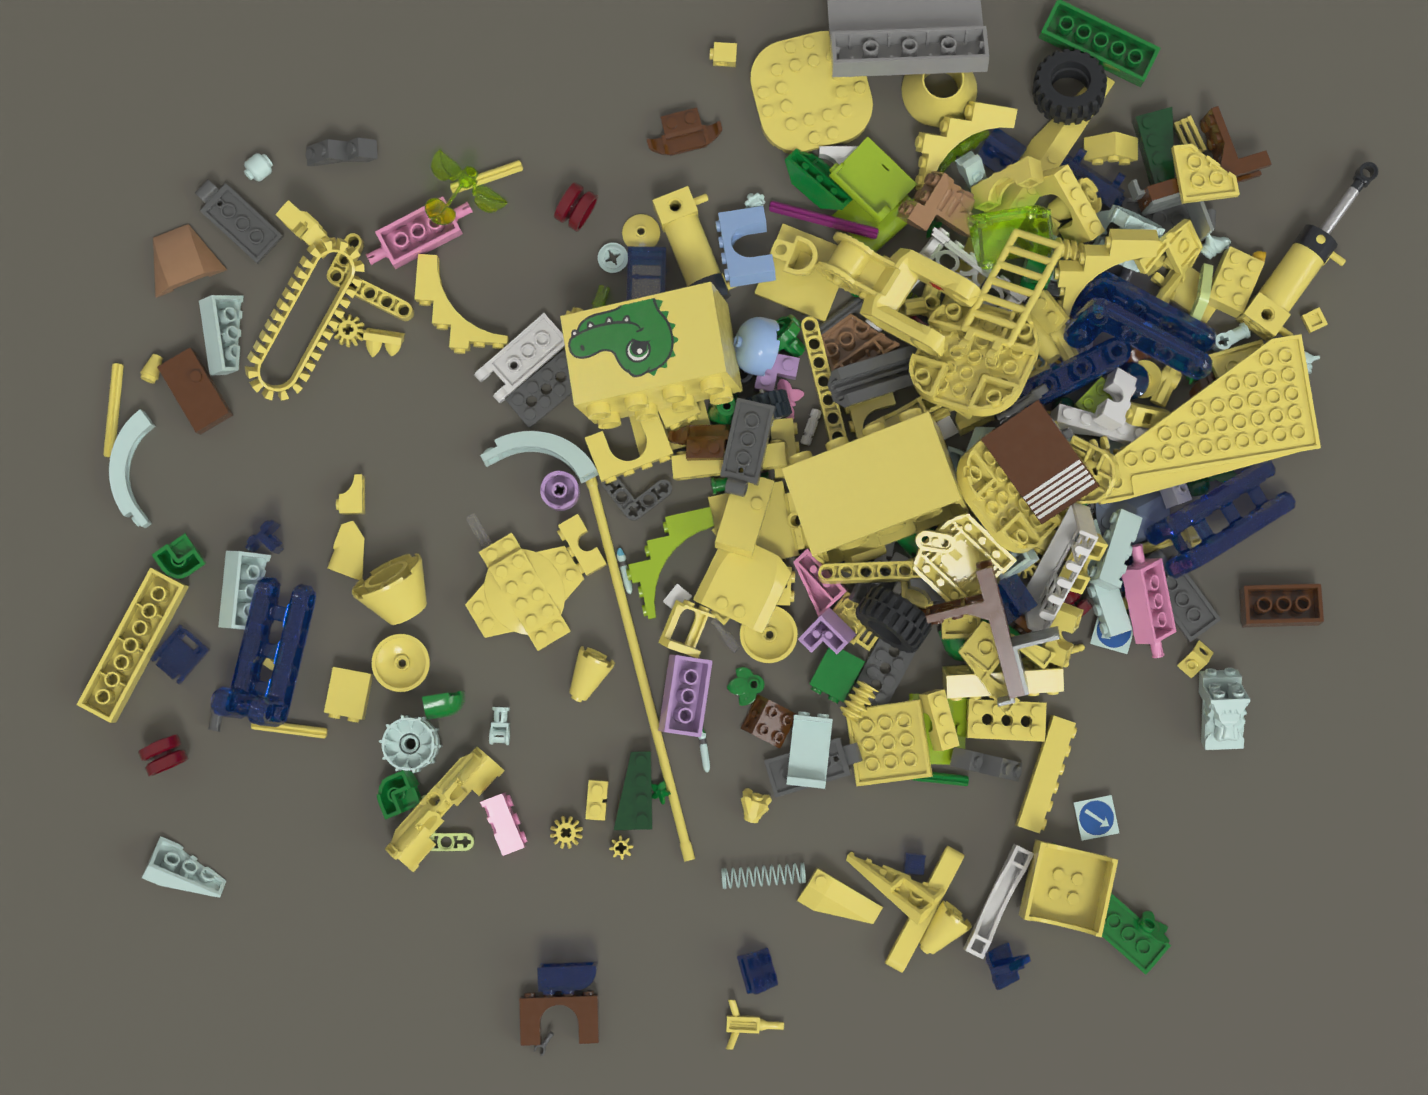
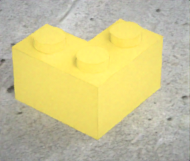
M1119 132L1085 137L1084 160L1092 162V165H1103L1105 161L1119 162V165H1130V162L1138 161V138Z

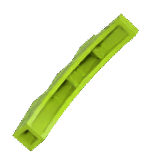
M710 507L665 517L666 521L662 523L664 532L669 533V536L647 540L648 545L644 546L646 557L650 556L651 560L628 564L629 569H626L628 581L632 580L633 584H641V586H638L640 598L644 597L645 605H642L644 617L648 616L649 620L656 618V586L660 572L667 559L685 540L701 531L714 527Z

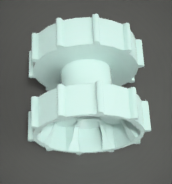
M1113 205L1107 216L1111 222L1120 226V229L1157 230L1159 238L1165 232V229L1150 219L1121 206ZM1098 236L1093 245H1105V236ZM1134 260L1125 261L1119 264L1128 269L1140 272Z
M402 715L401 719L393 722L391 725L386 724L387 729L382 740H379V743H382L384 754L382 759L387 760L396 768L395 771L412 770L413 773L420 772L421 768L431 763H436L434 759L438 754L439 748L443 747V745H440V738L437 732L439 728H435L429 723L426 717L410 718L409 715ZM410 738L416 742L414 749H409L406 745L407 740Z

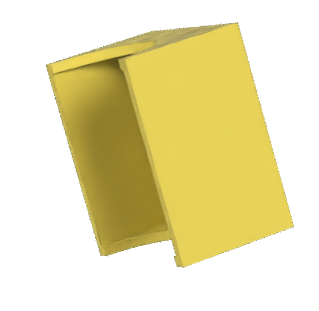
M1035 840L1032 851L1034 855L1030 861L1018 916L1027 921L1057 925L1102 938L1118 860L1101 854Z

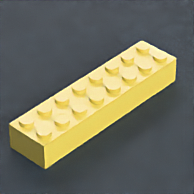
M149 569L77 703L79 707L110 723L117 722L189 586L157 569Z

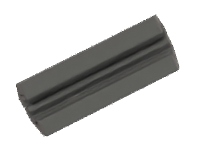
M911 345L831 371L827 386L832 394L833 402L843 407H848L914 386L909 373V362L912 353L915 354L918 348Z

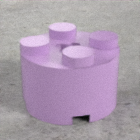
M554 471L543 479L540 494L543 501L550 508L556 511H564L572 508L577 503L580 497V488L578 482L571 474L564 471ZM557 487H565V489L563 490V495H560L559 493L555 494L557 492Z

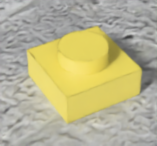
M1320 307L1301 316L1309 333L1328 325Z

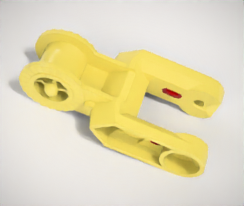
M836 232L833 239L838 246L827 263L817 262L815 268L818 273L822 274L823 277H826L828 281H831L839 288H843L854 295H859L864 300L860 314L874 325L933 357L942 358L948 346V343L945 342V337L936 330L899 313L900 307L917 280L943 292L967 307H972L982 293L981 289L967 278L914 250L900 248L889 258L875 253L874 250L865 246L864 243L852 238V236L846 235V233Z

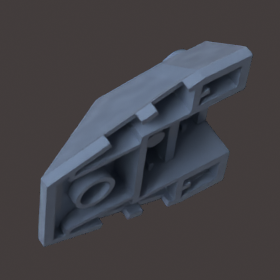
M1160 490L1101 505L1094 503L1095 519L1097 520L1102 538L1105 531L1110 528L1111 523L1109 520L1112 513L1119 509L1142 517L1134 543L1131 542L1130 546L1171 530L1170 508L1166 509Z

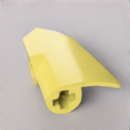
M354 521L341 524L334 542V552L327 569L360 580L363 578L365 538Z

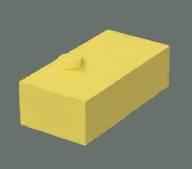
M760 477L758 486L748 483L745 497L729 495L715 540V548L752 558L774 488L773 480Z

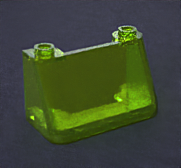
M1029 205L967 216L968 229L977 265L983 270L992 269L993 265L997 264V259L1015 228L1053 240L1051 209L1040 205ZM1020 237L1016 239L1013 245L1046 257L1052 256L1054 253V248ZM1009 253L1006 260L1022 257Z

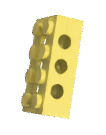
M967 699L966 738L1045 742L1047 703L1018 702L1008 715L1010 723L1004 726L1001 719L1006 714L998 707L995 700ZM985 714L991 717L988 725L982 722V717ZM1023 716L1029 718V724L1026 727L1021 724Z

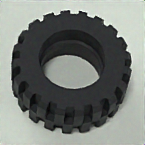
M1063 49L1061 53L1059 51L1053 52L1052 57L1048 55L1038 65L1034 76L1032 94L1034 104L1037 105L1040 113L1044 112L1045 118L1048 120L1051 118L1057 124L1063 122L1065 123L1064 125H1070V123L1077 125L1081 124L1082 120L1087 122L1091 119L1092 115L1095 116L1099 112V108L1104 103L1107 75L1104 73V67L1099 65V61L1095 57L1092 59L1090 57L1091 54L1087 52L1084 54L1080 53V50L1077 49L1075 51ZM1062 78H1074L1082 82L1087 91L1079 96L1068 97L1058 93L1052 84Z
M883 586L871 587L856 608V617L866 629L885 643L906 653L916 652L932 630V623H927L926 615L923 611L918 609L908 599Z

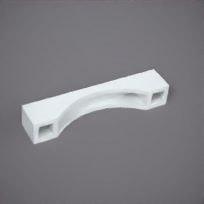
M1059 404L1051 411L1052 419L1058 422V427L1061 430L1070 427L1074 434L1106 436L1108 439L1126 446L1149 429L1133 426L1125 422L1121 428L1111 432L1093 421L1095 413Z
M1013 844L963 947L965 951L981 959L984 958L1002 914L1015 888L1026 872L1034 853Z

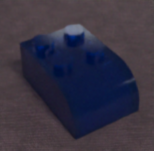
M598 962L542 963L537 968L538 992L543 991V995L555 994L556 991H562V994H573L575 990L584 989L595 979L598 971Z

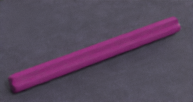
M771 201L769 205L770 212L872 239L878 237L879 230L875 227L777 201Z

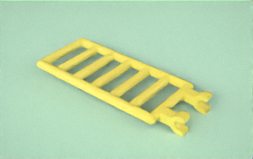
M1018 228L1013 229L981 288V295L971 307L961 326V331L966 333L958 344L961 354L968 356L973 341L976 337L994 343L991 349L988 350L986 358H989L988 363L996 365L1003 347L1011 348L1014 345L1065 249L1063 243ZM1020 237L1054 248L1055 251L1051 258L1013 245L1016 239ZM1012 253L1047 266L1043 273L1040 274L1007 263L1005 260L1008 254ZM1000 269L1036 280L1038 283L1034 290L996 277ZM995 285L1030 298L1027 304L1022 306L990 295L988 292L991 286ZM983 301L1021 313L1015 323L979 309ZM977 317L1012 329V332L1008 339L971 327L970 325L974 318Z

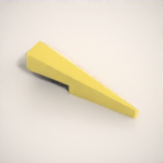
M853 852L847 855L846 861L917 925L931 915L945 894L944 889L936 890L929 887V883H919L912 880L910 875L885 865L882 867L875 865L871 859L863 860L856 857Z

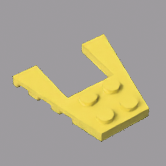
M1183 219L1159 238L1157 257L1134 259L1140 273L1147 274L1161 255L1166 252L1175 273L1154 298L1161 313L1166 314L1168 312L1166 307L1170 300L1174 301L1178 285L1185 281V273L1188 267L1192 268L1203 248L1189 219Z
M981 621L959 649L958 653L997 703V698L1007 696L1008 691L990 677L1000 661L990 624ZM1038 645L1019 649L1021 653L1042 669H1045L1056 655L1054 652ZM1016 697L1015 703L1000 706V708L1008 716L1020 700Z

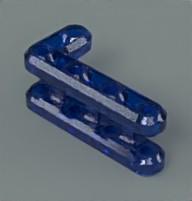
M1104 271L1090 281L1076 298L1070 312L1073 318L1064 330V340L1071 347L1078 349L1087 347L1101 332H1106L1192 379H1203L1212 372L1213 360L1205 352L1213 349L1216 344L1217 334L1215 330L1111 272Z
M1110 338L1029 378L1018 399L1045 383L1049 391L1043 394L1039 401L1043 406H1046L1120 368L1131 356L1130 345L1122 338Z
M1271 460L1250 466L1190 504L1145 529V537L1150 544L1156 546L1170 539L1178 551L1176 557L1165 562V570L1169 577L1177 579L1205 565L1295 508L1296 500L1291 493L1284 491L1278 494L1277 497L1268 500L1261 490L1260 484L1266 481V478L1268 479L1276 473V467ZM1244 493H1248L1256 507L1249 514L1242 517L1235 508L1233 500ZM1219 509L1229 524L1222 531L1215 534L1205 519L1212 512ZM1190 526L1194 527L1201 539V543L1192 548L1187 546L1181 536V532Z
M264 576L257 581L231 687L222 686L216 689L211 697L210 706L214 714L239 719L247 717L250 723L260 726L279 727L286 722L316 602V592L311 586L305 584L295 586L287 607L278 605L281 584L276 578ZM274 620L283 622L284 626L278 645L269 643V635ZM265 658L274 660L272 677L269 682L260 680V672Z

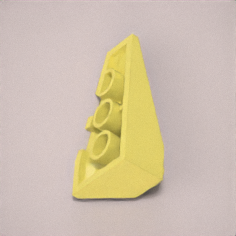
M817 867L797 899L798 902L813 911L874 924L883 909L879 904Z

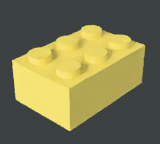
M1230 246L1223 252L1212 278L1208 305L1235 318L1243 314L1265 262Z

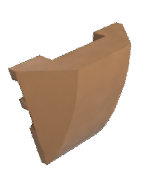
M189 224L153 238L156 298L200 278L211 277L227 270Z
M849 314L821 335L831 371L895 351L900 346L898 342L892 341L885 334L879 333L852 314Z

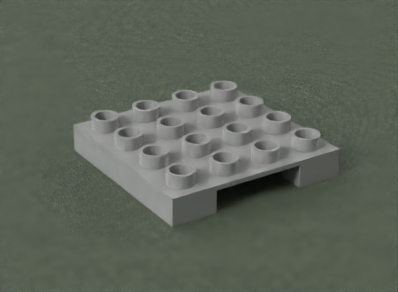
M827 0L832 77L988 72L989 48L986 26H983L981 0Z

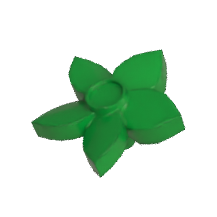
M934 218L927 229L926 238L931 237L933 234L932 230L940 228L942 222H936Z
M665 781L660 784H652V789L655 792L652 795V799L659 798L661 804H665V796L671 795L666 790Z

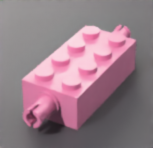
M442 196L375 231L381 242V247L367 253L366 256L371 265L387 257L394 268L397 269L418 258V254H426L462 235L463 233L457 224L458 219L473 213L468 202L453 210L452 208L449 209Z
M1143 544L1132 545L1133 563L1127 567L1126 573L1122 575L1133 635L1136 644H1150L1152 658H1160L1164 656L1161 640L1176 632L1162 558L1145 559Z

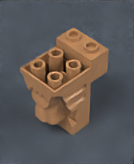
M932 171L928 173L924 179L925 184L922 189H919L914 196L915 200H906L898 208V218L916 229L927 231L935 218L961 236L974 238L983 223L982 220L971 213L975 203L974 194L954 184V180L944 172Z

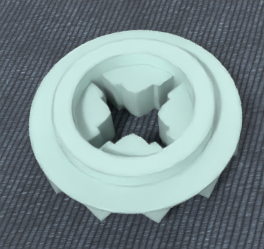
M608 243L600 249L598 263L604 271L613 274L620 272L627 265L628 254L622 245ZM609 251L614 256L619 255L616 258L617 265H615V263H613L612 261H608V259L610 258Z

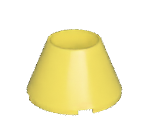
M973 72L946 73L955 80L958 87V92L947 98L936 97L927 90L924 79L930 74L904 75L901 93L907 111L918 122L940 128V123L944 116L964 119L966 117L964 114L966 105H968L969 100L976 101L977 83Z
M417 553L414 557L406 554L380 565L370 572L371 576L365 581L363 578L360 579L352 589V595L355 599L391 625L400 624L413 618L427 605L423 563L421 556Z

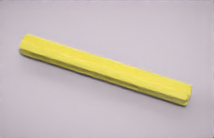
M119 363L112 364L103 452L105 457L111 456L112 448L117 438L124 368Z

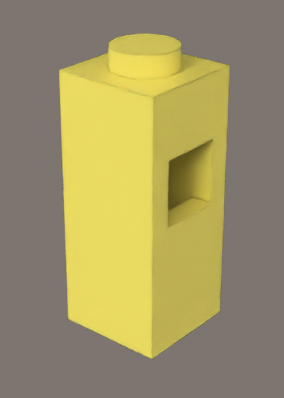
M1131 402V406L1125 415V422L1133 426L1150 429L1171 412L1163 408Z

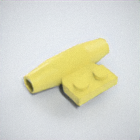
M1043 290L1029 318L1032 320L1039 336V356L1047 361L1048 364H1052L1060 358L1061 354L1050 334L1058 332L1070 318L1049 291Z

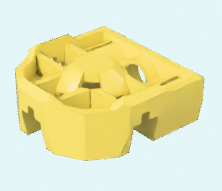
M288 200L276 213V216L296 236L304 240L308 246L313 244L318 251L323 249L324 246L321 239L328 237L327 232L308 212L300 211ZM335 237L330 238L332 246L336 247L337 240ZM329 253L323 255L321 258H325Z
M1073 435L1070 444L1096 481L1100 484V480L1103 477L1111 480L1108 489L1099 486L1076 503H1101L1111 495L1113 487L1120 477L1119 464L1108 451ZM1095 451L1103 454L1099 463L1091 460ZM1093 468H1097L1098 475H1094Z

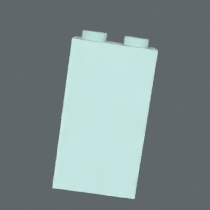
M799 711L798 715H794L786 785L825 789L833 719H829V715L818 714L817 717H811L810 713Z

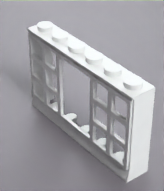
M1076 502L1069 507L1021 598L1028 629L1039 631L1050 628L1099 536L1096 532L1090 507ZM1071 548L1074 561L1067 560L1065 565L1072 573L1069 579L1062 576L1058 577L1057 572Z

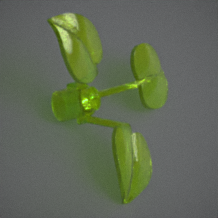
M441 149L436 152L431 161L432 173L442 181L458 179L459 186L446 204L438 198H431L426 202L425 212L432 222L438 225H448L454 221L456 212L449 205L461 188L467 189L472 186V195L476 196L474 203L484 212L493 213L507 205L508 202L493 190L485 186L476 187L478 171L474 167L466 166L464 170H461L460 166L453 159L445 155Z

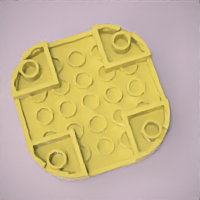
M829 31L814 32L773 43L762 50L753 63L750 85L763 134L770 144L783 152L791 154L796 148L801 150V152H809L819 149L820 146L846 144L859 137L867 127L873 109V100L867 76L832 77Z
M957 301L946 306L942 304L928 319V327L942 334L948 346L942 358L933 357L920 349H917L915 354L912 353L909 362V373L916 391L931 403L974 416H991L1008 409L1021 395L1039 355L1040 341L1032 320L1029 317L1027 318L1014 345L1011 348L1004 346L999 354L996 365L988 363L989 358H986L988 350L994 344L993 342L976 337L971 345L968 356L961 354V349L958 348V344L966 335L965 332L961 331V326L971 307L964 306ZM983 303L979 309L1015 323L1021 313L1015 311H1008ZM977 317L974 318L970 325L971 327L1008 339L1012 332V329Z
M981 439L959 460L957 482L965 502L990 536L1008 551L1025 553L1041 545L1043 540L1061 524L1069 507L1041 525Z

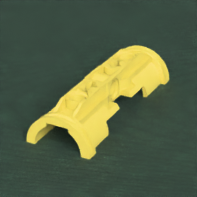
M476 746L470 754L460 758L398 826L392 841L385 847V850L395 860L399 859L414 872L419 867L418 864L436 845L429 837L444 822L441 817L453 804L458 806L472 790L480 796L497 776L500 777L505 770Z

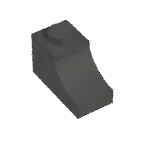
M922 578L910 579L908 581V589L922 593L927 598L928 604L936 605L946 602Z

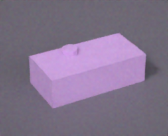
M669 655L658 731L695 737L702 736L712 668L711 660Z

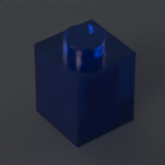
M905 852L903 872L924 875L926 855Z

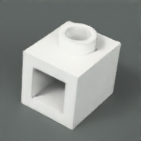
M1186 483L1160 490L1166 509L1192 500Z

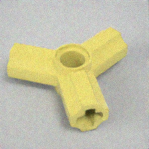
M925 283L922 297L905 299L899 309L900 313L907 317L922 315L930 318L932 313L940 307L939 298L941 291Z

